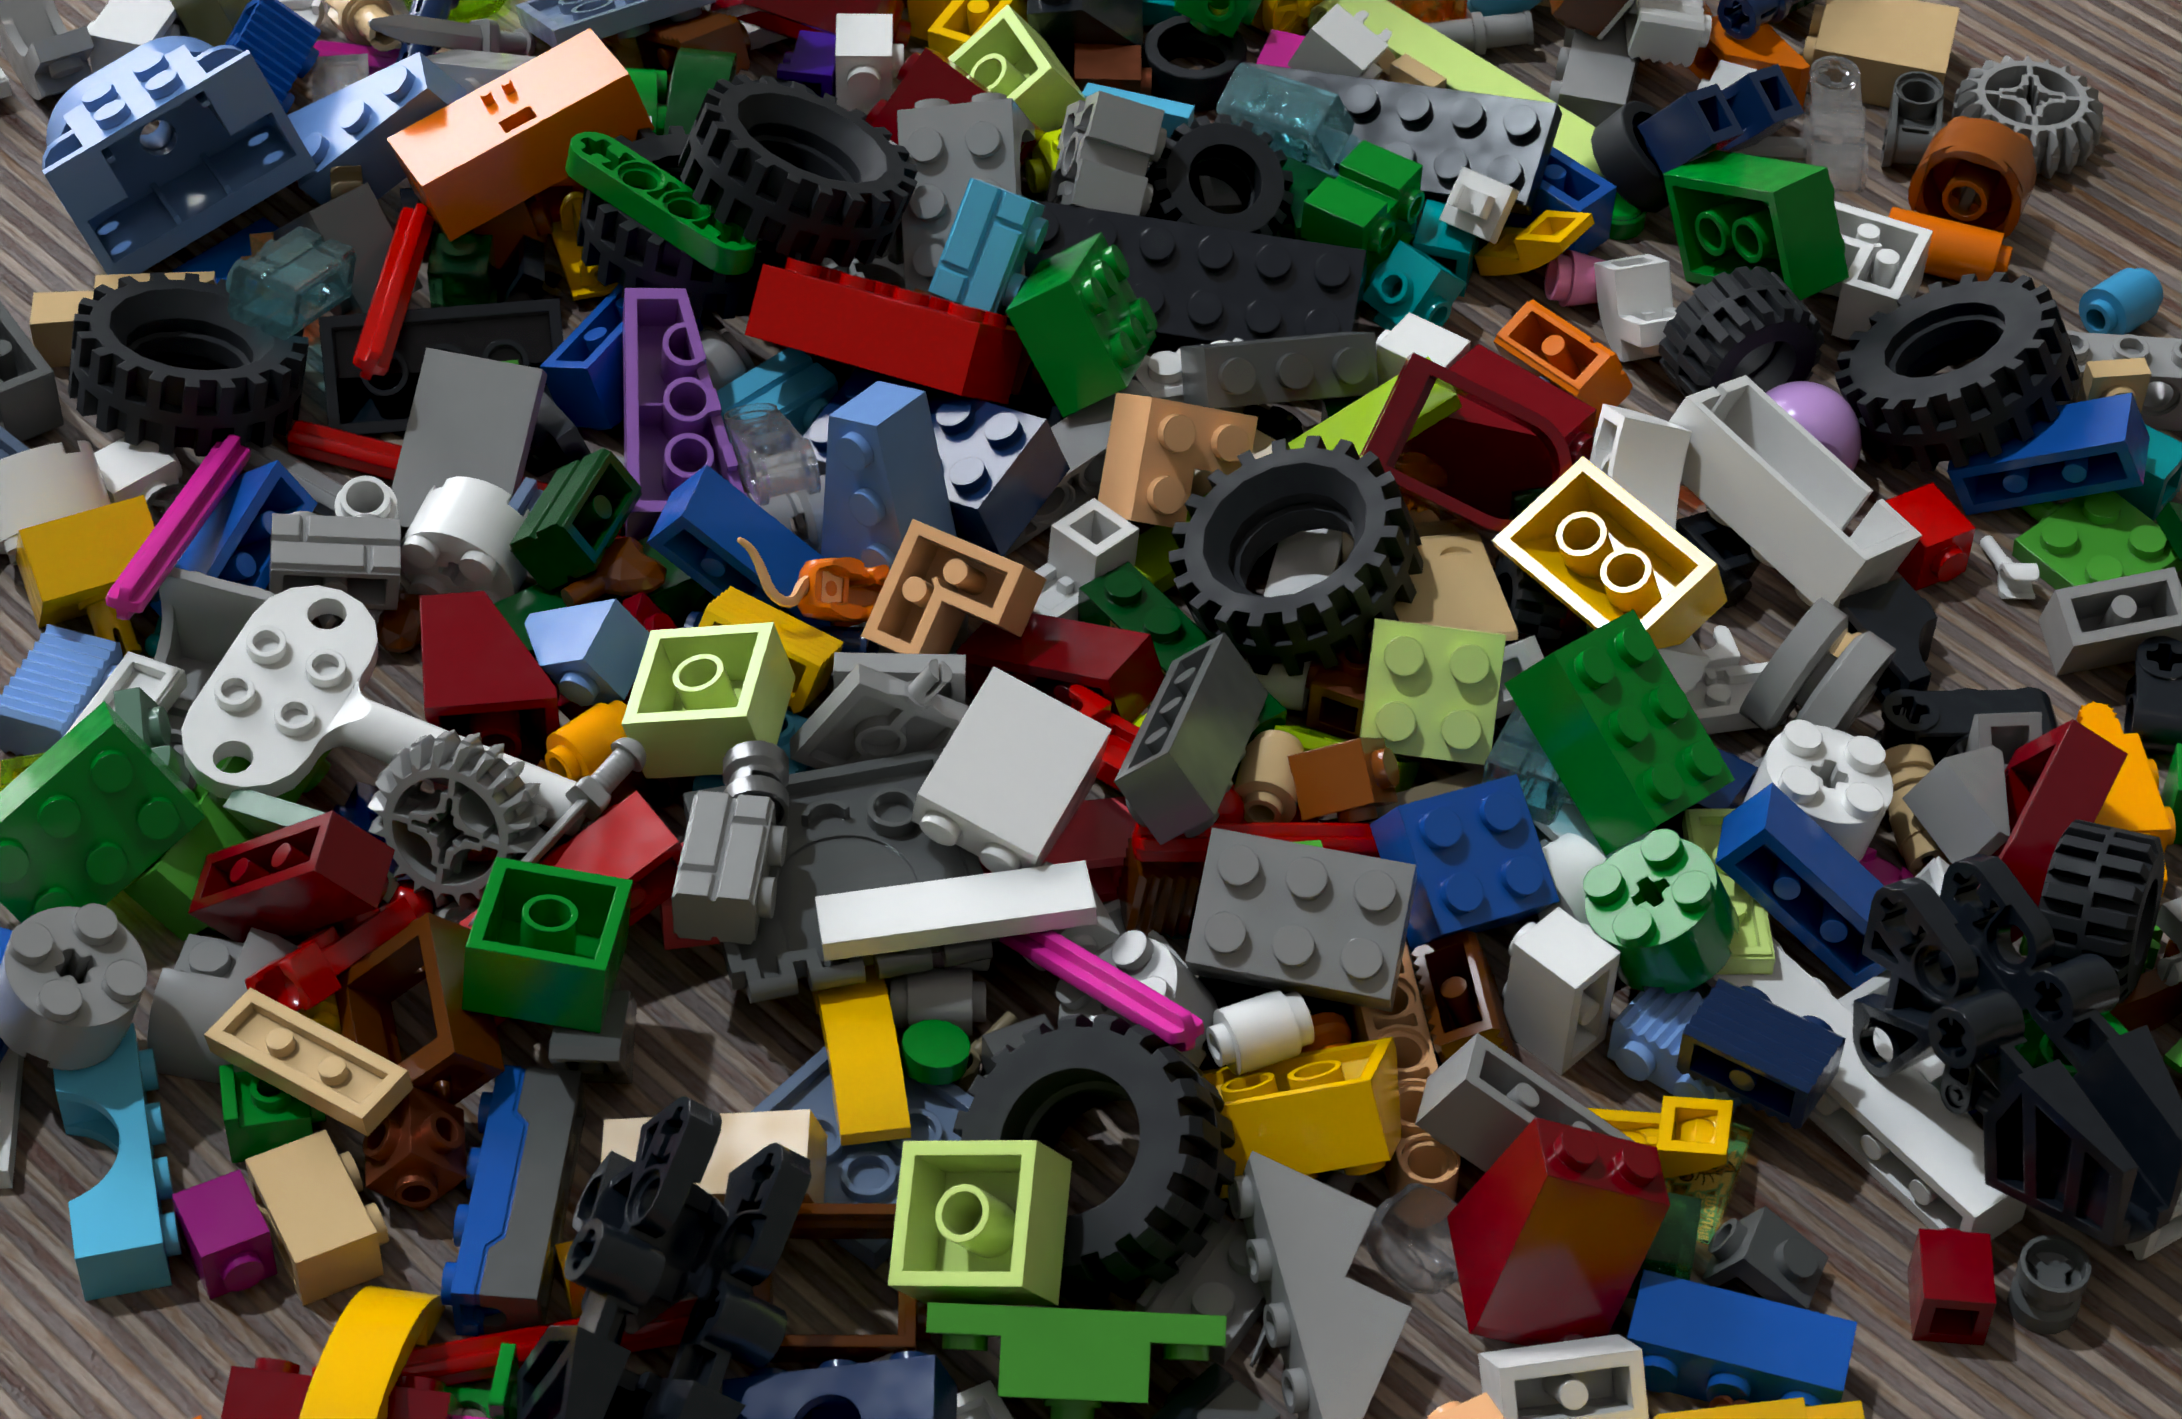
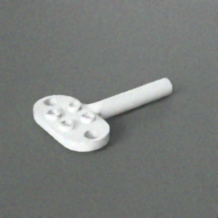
M319 585L294 587L269 597L252 614L189 708L181 728L186 768L198 785L217 797L225 799L229 798L233 790L250 789L272 797L284 794L294 789L310 773L324 752L335 747H349L390 764L392 762L391 758L404 747L409 748L420 737L431 734L436 739L444 731L448 730L372 701L363 695L362 690L372 676L378 659V637L375 620L362 602L342 590ZM324 614L337 615L344 620L340 626L333 629H322L311 624L315 617ZM458 735L461 741L465 738L463 736ZM483 745L484 750L490 749V747ZM505 753L503 755V760L509 765L516 761H523ZM233 756L245 758L251 763L246 770L239 773L223 772L216 767L221 760ZM525 761L524 770L519 776L524 784L541 783L538 790L539 793L531 801L537 805L549 808L546 819L541 824L552 828L573 805L566 798L565 794L577 782ZM429 778V780L447 787L449 786V779ZM582 814L565 834L574 836L586 816Z

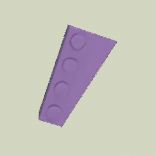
M625 288L624 465L642 487V495L625 521V537H633L636 540L651 534L671 492L706 464L744 493L738 473V462L734 448L727 436L718 394L711 382L703 344L687 290L684 288Z

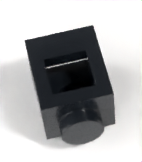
M1708 511L1676 520V531L1717 563L1727 597V602L1723 607L1730 608L1736 605L1750 591L1752 587L1750 578L1761 563L1751 552L1750 545L1731 527L1724 526L1713 519Z

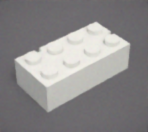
M1746 375L1719 384L1716 389L1711 387L1686 396L1669 420L1671 423L1692 431L1680 485L1690 489L1706 504L1707 511L1713 519L1724 526L1731 527L1750 545L1751 552L1760 562L1775 568L1793 584L1798 597L1811 607L1817 600L1823 598L1836 608H1839L1840 599L1887 583L1923 536L1886 501L1881 499L1874 504L1849 538L1843 531L1873 490Z

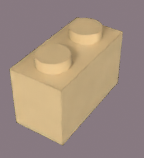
M326 1129L245 1159L252 1196L265 1220L273 1245L303 1306L384 1275L380 1245L389 1242L385 1222L374 1202L363 1205L358 1195V1192L363 1191V1184L357 1165L349 1151L338 1155Z

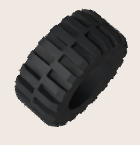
M1083 1014L1062 1016L1058 1020V1030H1052L1044 1023H1041L1025 1031L1022 1034L1025 1040L1024 1044L1016 1049L1006 1044L991 1058L996 1067L986 1079L979 1074L976 1076L967 1091L974 1099L968 1112L958 1111L952 1132L960 1136L961 1141L1037 1140L1053 1150L1065 1129L1086 1111L1113 1101L1133 1102L1140 1127V1142L1136 1160L1124 1183L1110 1198L1088 1211L1067 1215L1059 1294L1067 1296L1072 1293L1083 1301H1104L1109 1297V1291L1125 1299L1142 1294L1146 1289L1144 1280L1149 1277L1163 1284L1179 1273L1180 1269L1175 1262L1182 1255L1188 1253L1196 1258L1208 1243L1201 1236L1210 1220L1220 1223L1228 1205L1219 1196L1222 1185L1231 1186L1234 1183L1236 1162L1224 1154V1149L1233 1147L1235 1136L1232 1122L1220 1113L1223 1111L1225 1104L1216 1087L1202 1077L1203 1071L1155 1033L1139 1024L1131 1026L1121 1017L1100 1014L1092 1022Z

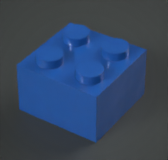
M1517 774L1397 806L1370 824L1380 858L1416 865L1417 884L1407 931V940L1411 952L1418 946L1465 930L1479 933L1528 919L1560 902Z

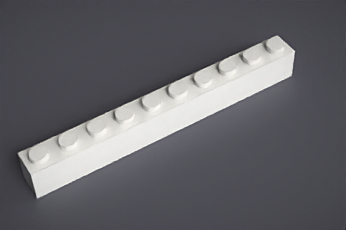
M1553 766L1520 783L1542 848L1566 833H1572L1590 842L1608 859L1620 849L1643 840L1650 833L1648 831L1610 854L1605 855ZM1773 937L1775 964L1772 974L1715 975L1705 983L1690 989L1691 992L1698 991L1701 997L1705 999L1706 996H1709L1712 987H1715L1718 978L1738 987L1752 986L1764 992L1772 1003L1801 1017L1806 1015L1818 1017L1829 1024L1834 1033L1846 1038L1838 1073L1809 1115V1118L1929 1229L1954 1228L1963 1232L1987 1233L1991 1235V1240H1993L2023 1219L2026 1204L1985 1184L1984 1133L1976 1125L1972 1116L1968 1112L1961 1115L1951 1113L1944 1106L1940 1091L1927 1081L1923 1072L1915 1065L1886 1078L1877 1077L1872 1074L1861 1062L1853 1043V1013L1831 994L1828 987L1821 980L1810 976L1790 958ZM1874 1031L1873 1040L1878 1054L1884 1060L1890 1062L1893 1057V1049L1879 1038L1877 1032Z

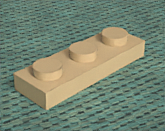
M249 988L204 1034L211 1053L366 1136H369L414 1088L409 1072L405 1068L252 988Z

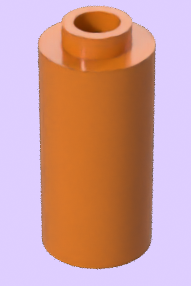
M1892 206L1889 218L1933 231L1924 273L1959 282L1962 275L1975 273L1978 281H1988L1994 272L2007 273L2013 247L2003 245L2005 233Z

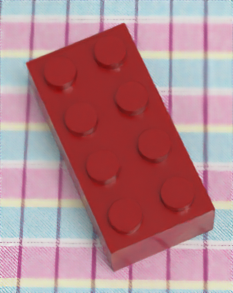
M792 258L787 259L785 269L766 264L762 265L745 335L960 396L1008 404L1023 348V343L1017 332L1006 328L1008 316L957 304L943 298L902 289L899 286L862 278L844 271Z

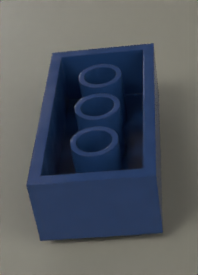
M857 367L790 451L804 478L809 479L826 474L829 415L877 381L926 391L956 535L962 540L1004 557L1070 470L1047 420L975 398L960 396Z

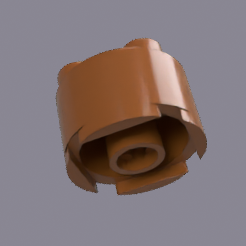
M1966 116L1954 117L1948 122L1947 126L1942 128L1932 138L1911 179L1908 190L1911 210L2005 233V239L2018 224L2035 186L2037 172L2032 142L2027 136L2016 133L2009 127L1996 121Z

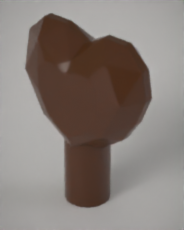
M618 536L615 537L611 546L605 550V555L596 570L561 590V597L565 605L570 607L590 603L605 594L619 598L631 597L641 592L648 595L665 583L667 568L658 560L645 555L643 546L635 538Z
M401 582L399 584L397 610H383L379 615L376 631L378 643L385 650L403 654L421 643L419 596H422V594H408Z

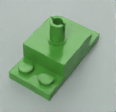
M928 1302L926 1333L942 1335L941 1349L988 1351V1337H1001L998 1396L1044 1398L1043 1406H1051L1050 1419H1094L1095 1408H1102L1103 1401L1148 1403L1150 1344L1163 1345V1359L1209 1361V1347H1224L1226 1344L1227 1316Z

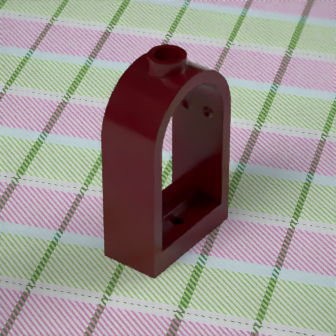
M716 0V2L711 3L709 11L721 12V14H726L727 16H736L738 21L794 40L798 39L800 30L829 33L836 36V14H893V44H904V49L908 44L911 34V23L901 19L905 5L901 0Z
M1413 352L1407 357L1359 457L1361 458L1371 451L1379 457L1385 473L1391 471L1400 491L1475 528L1499 534L1513 520L1499 519L1487 515L1394 469L1434 384L1446 388L1532 431L1543 442L1550 455L1552 463L1551 485L1572 466L1569 447L1557 427L1544 416Z
M2074 719L2016 749L2005 770L2010 837L1991 856H1998L2008 866L2037 907H2039L2047 871L2060 837L2075 819L2095 822L2128 755ZM2015 925L2012 926L2010 935L2011 941L2014 943L2024 935Z

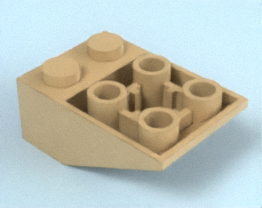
M1459 519L1414 523L1422 543L1417 548L1424 562L1423 573L1410 575L1417 591L1412 603L1397 601L1393 608L1399 621L1501 633L1506 635V641L1518 640V629L1480 535ZM1342 532V564L1346 562L1354 547L1353 537L1346 532Z

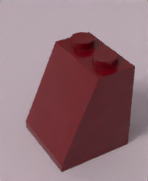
M1477 344L1449 368V370L1537 412L1552 422L1563 435L1569 447L1572 466L1582 456L1588 460L1590 459L1594 442L1593 431L1597 409L1480 344ZM1457 394L1462 408L1408 440L1400 454L1398 471L1487 515L1499 519L1514 520L1551 485L1552 463L1548 450L1532 431ZM1400 491L1401 494H1402V496H1403V498L1408 499V500H1412V501L1422 502V501H1420V500H1418V499H1416V498H1414V497H1412V496H1410V495H1408V494H1406V493Z
M485 591L419 596L426 722L448 731L455 729L458 735L465 738L469 734L480 732L483 745L491 748L494 744L504 743L505 754L537 766L540 759L545 760L547 737L560 728L557 689ZM433 781L434 791L437 789L445 791L448 788Z
M1535 1117L1447 1215L1469 1334L1522 1346L1607 1336L1670 1207L1657 1147Z

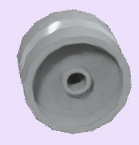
M1820 598L1804 614L1770 659L1747 694L1739 713L1766 732L1777 728L1798 705L1802 709L1794 720H1806L1814 725L1826 726L1846 733L1877 690L1876 684L1893 659L1896 649L1871 631L1855 637L1838 658L1833 654L1847 633L1848 615L1825 599Z

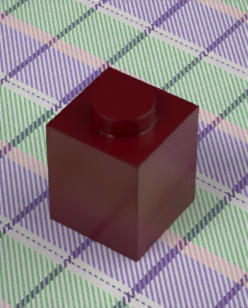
M1919 1228L1907 1270L1912 1340L1984 1346L1996 1307L1991 1235L1987 1233L1963 1232L1954 1228L1938 1230Z

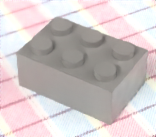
M1212 827L1185 959L1187 967L1194 975L1288 993L1297 991L1300 995L1392 1012L1417 884L1416 865Z

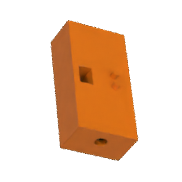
M589 28L388 137L387 140L413 191L422 204L428 207L427 211L451 242L569 177L565 167L570 141L576 134L598 132L612 138L622 135L633 142L637 138L638 129L650 127L653 131L655 128L629 73Z

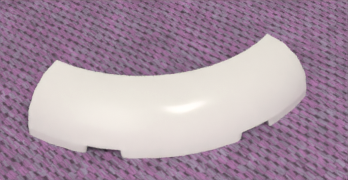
M1603 404L1594 437L1590 462L1676 530L1680 484L1692 431L1657 417ZM1586 625L1587 634L1594 631L1591 626ZM1692 635L1682 644L1657 649L1685 694L1700 681L1711 659L1701 650Z

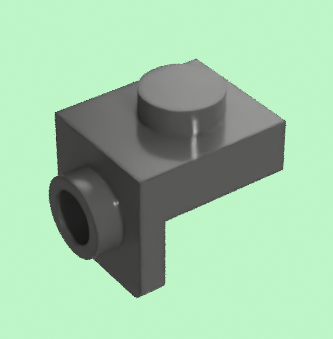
M1764 1206L1739 1221L1735 1218L1729 1219L1715 1232L1708 1246V1251L1712 1256L1702 1279L1710 1286L1718 1287L1738 1277L1766 1300L1808 1310L1829 1256L1768 1207Z

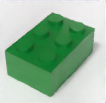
M1715 150L1663 173L1686 281L1707 285L1714 276L1722 272L1731 274L1738 267L1747 266L1752 270L1759 266L1766 268L1770 273L1774 272L1801 301L1849 278L1845 258V242L1840 233L1834 203L1835 192L1827 167Z
M1102 232L1040 261L1006 309L1010 321L1063 418L1126 389L1157 337L1154 331L1157 329V321L1151 306L1145 298H1136L1126 279L1130 276L1125 257L1116 245H1108Z
M1634 609L1554 651L1504 683L1605 855L1652 830L1735 780Z
M105 701L0 791V903L21 923L38 912L55 907H82L91 903L105 906L205 818L195 793Z

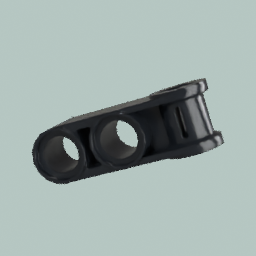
M2026 687L2016 690L1963 688L1948 691L1902 689L1890 693L1883 701L1881 717L1884 725L1882 730L1878 731L1873 739L1880 743L1884 750L1905 744L1921 745L1930 751L1936 766L1945 757L1965 753L1974 714L2042 712V735L2059 727L2050 697L2039 688ZM1906 707L1904 715H1899L1901 708Z

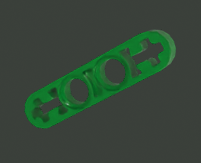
M583 132L571 138L565 169L574 181L715 272L726 275H741L752 269L758 239L752 242L742 236L744 229L733 222L722 224L715 219L714 214L717 209L712 205H699L692 197L695 190L684 185L672 175L606 134Z

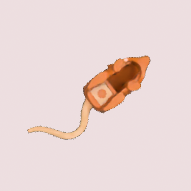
M742 537L737 538V542L748 552L762 588L771 601L786 608H792L797 605L804 617L834 621L835 626L851 627L867 622L890 571L889 567L884 564L871 568L865 567L861 560L851 557L806 561L801 568L798 581L791 595L784 596L778 592L772 583L768 570L757 549Z

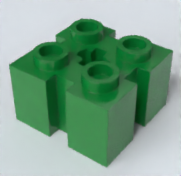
M1362 140L1339 164L1338 176L1335 179L1327 176L1304 200L1301 237L1310 242L1367 250L1365 293L1369 287L1372 273L1382 262L1387 260L1399 240L1413 246L1417 217L1425 199V193L1420 190L1423 165ZM1364 300L1362 301L1361 309L1367 304Z

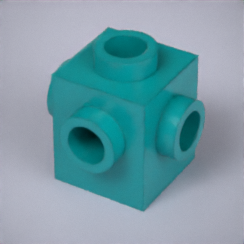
M1399 240L1387 260L1382 262L1372 273L1369 287L1363 295V300L1379 311L1373 321L1385 330H1392L1409 312L1442 327L1450 316L1452 304L1466 285V282L1427 254Z

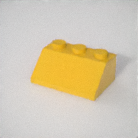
M1584 456L1492 539L1494 546L1594 630L1634 609L1657 649L1684 643L1727 602L1717 563Z
M1393 1037L1300 1053L1299 1056L1239 1076L1234 1075L1228 1066L1203 1071L1202 1077L1216 1087L1225 1103L1223 1111L1220 1113L1232 1122L1235 1143L1233 1147L1224 1149V1154L1236 1162L1235 1176L1243 1174L1252 1151L1313 1179L1318 1177V1173L1344 1169L1345 1174L1350 1176L1364 1175L1383 1168L1386 1165V1161L1391 1160L1401 1140L1397 1054ZM1222 1185L1219 1196L1221 1199L1228 1198V1185Z

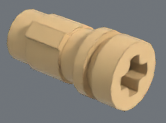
M1916 744L1898 745L1885 750L1886 757L1884 763L1890 772L1893 782V797L1886 814L1889 815V822L1901 857L1905 860L1907 869L1915 877L1933 858L1936 859L1938 856L1951 865L1952 863L1902 799L1935 767L1930 751Z

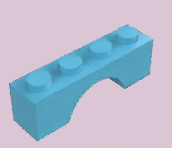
M131 1023L126 1036L118 1048L106 1060L94 1066L78 1070H59L53 1068L55 1090L65 1133L97 1140L117 1153V1158L107 1175L92 1189L68 1202L74 1256L85 1301L171 1286L172 1281L168 1257L182 1254L175 1212L163 1214L161 1200L172 1199L174 1192L168 1157L155 1158L153 1145L167 1143L160 1102L148 1104L146 1091L159 1089L153 1048L139 1050L134 1023Z

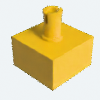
M144 495L19 530L15 559L38 628L88 614L95 636L116 641L114 635L117 636L118 642L121 644L123 657L128 651L136 654L142 652L131 621L117 618L116 609L106 605V595L155 528Z

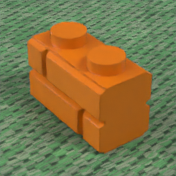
M1533 299L1529 302L1527 301L1496 334V338L1493 341L1500 355L1538 377H1545L1551 382L1550 384L1597 409L1594 428L1598 425L1602 405L1608 404L1618 407L1630 394L1633 387L1626 372L1622 370L1623 366L1616 353L1599 342L1594 343L1590 336Z

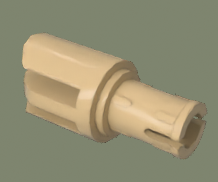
M324 0L331 6L328 16L332 24L350 41L361 45H372L379 51H390L400 44L401 41L374 31L368 25L369 20L372 18L394 15L392 6L387 0Z

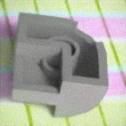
M253 927L250 928L244 943L189 934L174 969L162 968L154 992L149 1016L147 1048H153L157 1073L220 1083L219 1066L232 1063L210 1052L204 1034L247 991L245 984L247 977L271 961L297 950L298 947L276 934ZM233 1064L234 1072L245 1071Z

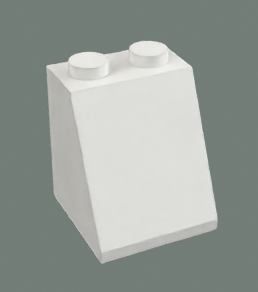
M993 667L918 791L911 821L919 824L922 832L933 841L946 846L956 844L977 855L981 863L991 872L1041 866L1092 788L1112 729Z

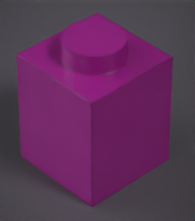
M240 1169L172 1194L180 1238L209 1300L232 1291L246 1290L257 1284L260 1280L278 1274L270 1231Z

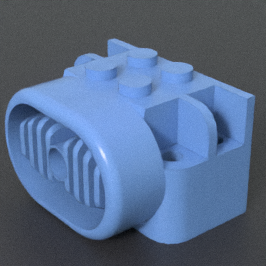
M167 36L149 41L72 86L60 98L50 116L46 134L47 149L42 159V172L107 275L142 273L317 169L315 162L249 50L247 49L243 52L232 45H218L214 47L202 40L186 36ZM161 120L154 132L147 135L141 134L143 128L148 123Z

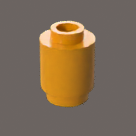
M614 700L609 704L597 703L551 733L546 739L547 753L545 754V762L548 770L576 782L585 776H591L611 755V744L619 738L627 737L621 724L627 705L619 700Z

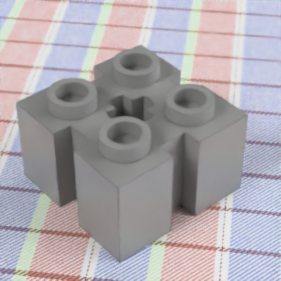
M1102 91L1087 96L1086 101L1079 100L1068 105L1057 147L1060 153L1056 169L1050 175L1044 202L1144 217L1148 212L1153 196V185L1147 183L1148 178L1145 177L1149 160L1157 162L1160 159L1167 138V130L1161 127L1165 110Z

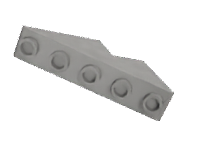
M1252 1151L1243 1174L1235 1176L1234 1183L1231 1186L1228 1185V1199L1233 1216L1236 1219L1243 1218L1249 1238L1245 1249L1249 1276L1254 1283L1261 1282L1267 1303L1264 1307L1263 1321L1268 1343L1272 1348L1279 1347L1284 1363L1282 1393L1286 1408L1291 1414L1298 1413L1299 1419H1363L1412 1307L1346 1277L1376 1208Z

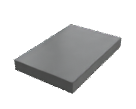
M426 347L391 488L397 498L401 530L408 531L430 489L434 485L436 489L443 487L448 478L457 476L483 480L502 488L511 494L512 497L514 496L522 482L547 380V373L543 369Z

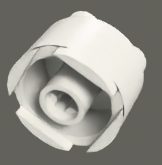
M77 441L80 452L66 453L62 442L19 452L0 460V554H7L11 565H17L15 556L19 530L111 504L92 445L89 441Z
M456 476L446 479L443 487L436 489L434 485L428 492L400 543L401 568L411 581L409 593L435 595L485 591L493 603L518 593L528 571L510 551L509 544L529 515V509L522 516L508 505L512 497L511 494L483 480Z
M1797 719L1787 723L1783 732L1777 735L1769 745L1744 802L1773 782L1859 862L1865 855L1891 803L1893 782L1890 772L1884 763L1886 757L1885 750L1873 738L1868 736L1854 737L1837 729L1833 730L1826 726H1818L1806 720Z

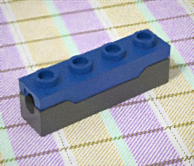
M504 1065L505 1071L496 1076L493 1092H482L478 1110V1131L484 1134L481 1148H470L466 1165V1187L472 1190L469 1204H458L454 1220V1245L460 1247L457 1262L445 1263L441 1282L442 1305L452 1306L456 1335H488L544 1325L546 1323L557 1266L555 1245L560 1244L562 1240L586 1117L582 1071L526 1067V1069H522L521 1066Z

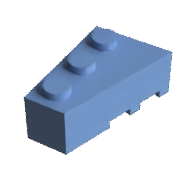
M418 52L287 115L317 166V169L298 179L299 188L323 205L331 199V167L361 165L363 184L368 182L378 200L407 178L387 138L466 96V89L421 52Z
M877 381L829 415L821 555L825 558L851 557L861 560L865 567L871 568L884 564L891 569L912 519L955 537L957 535L926 391Z

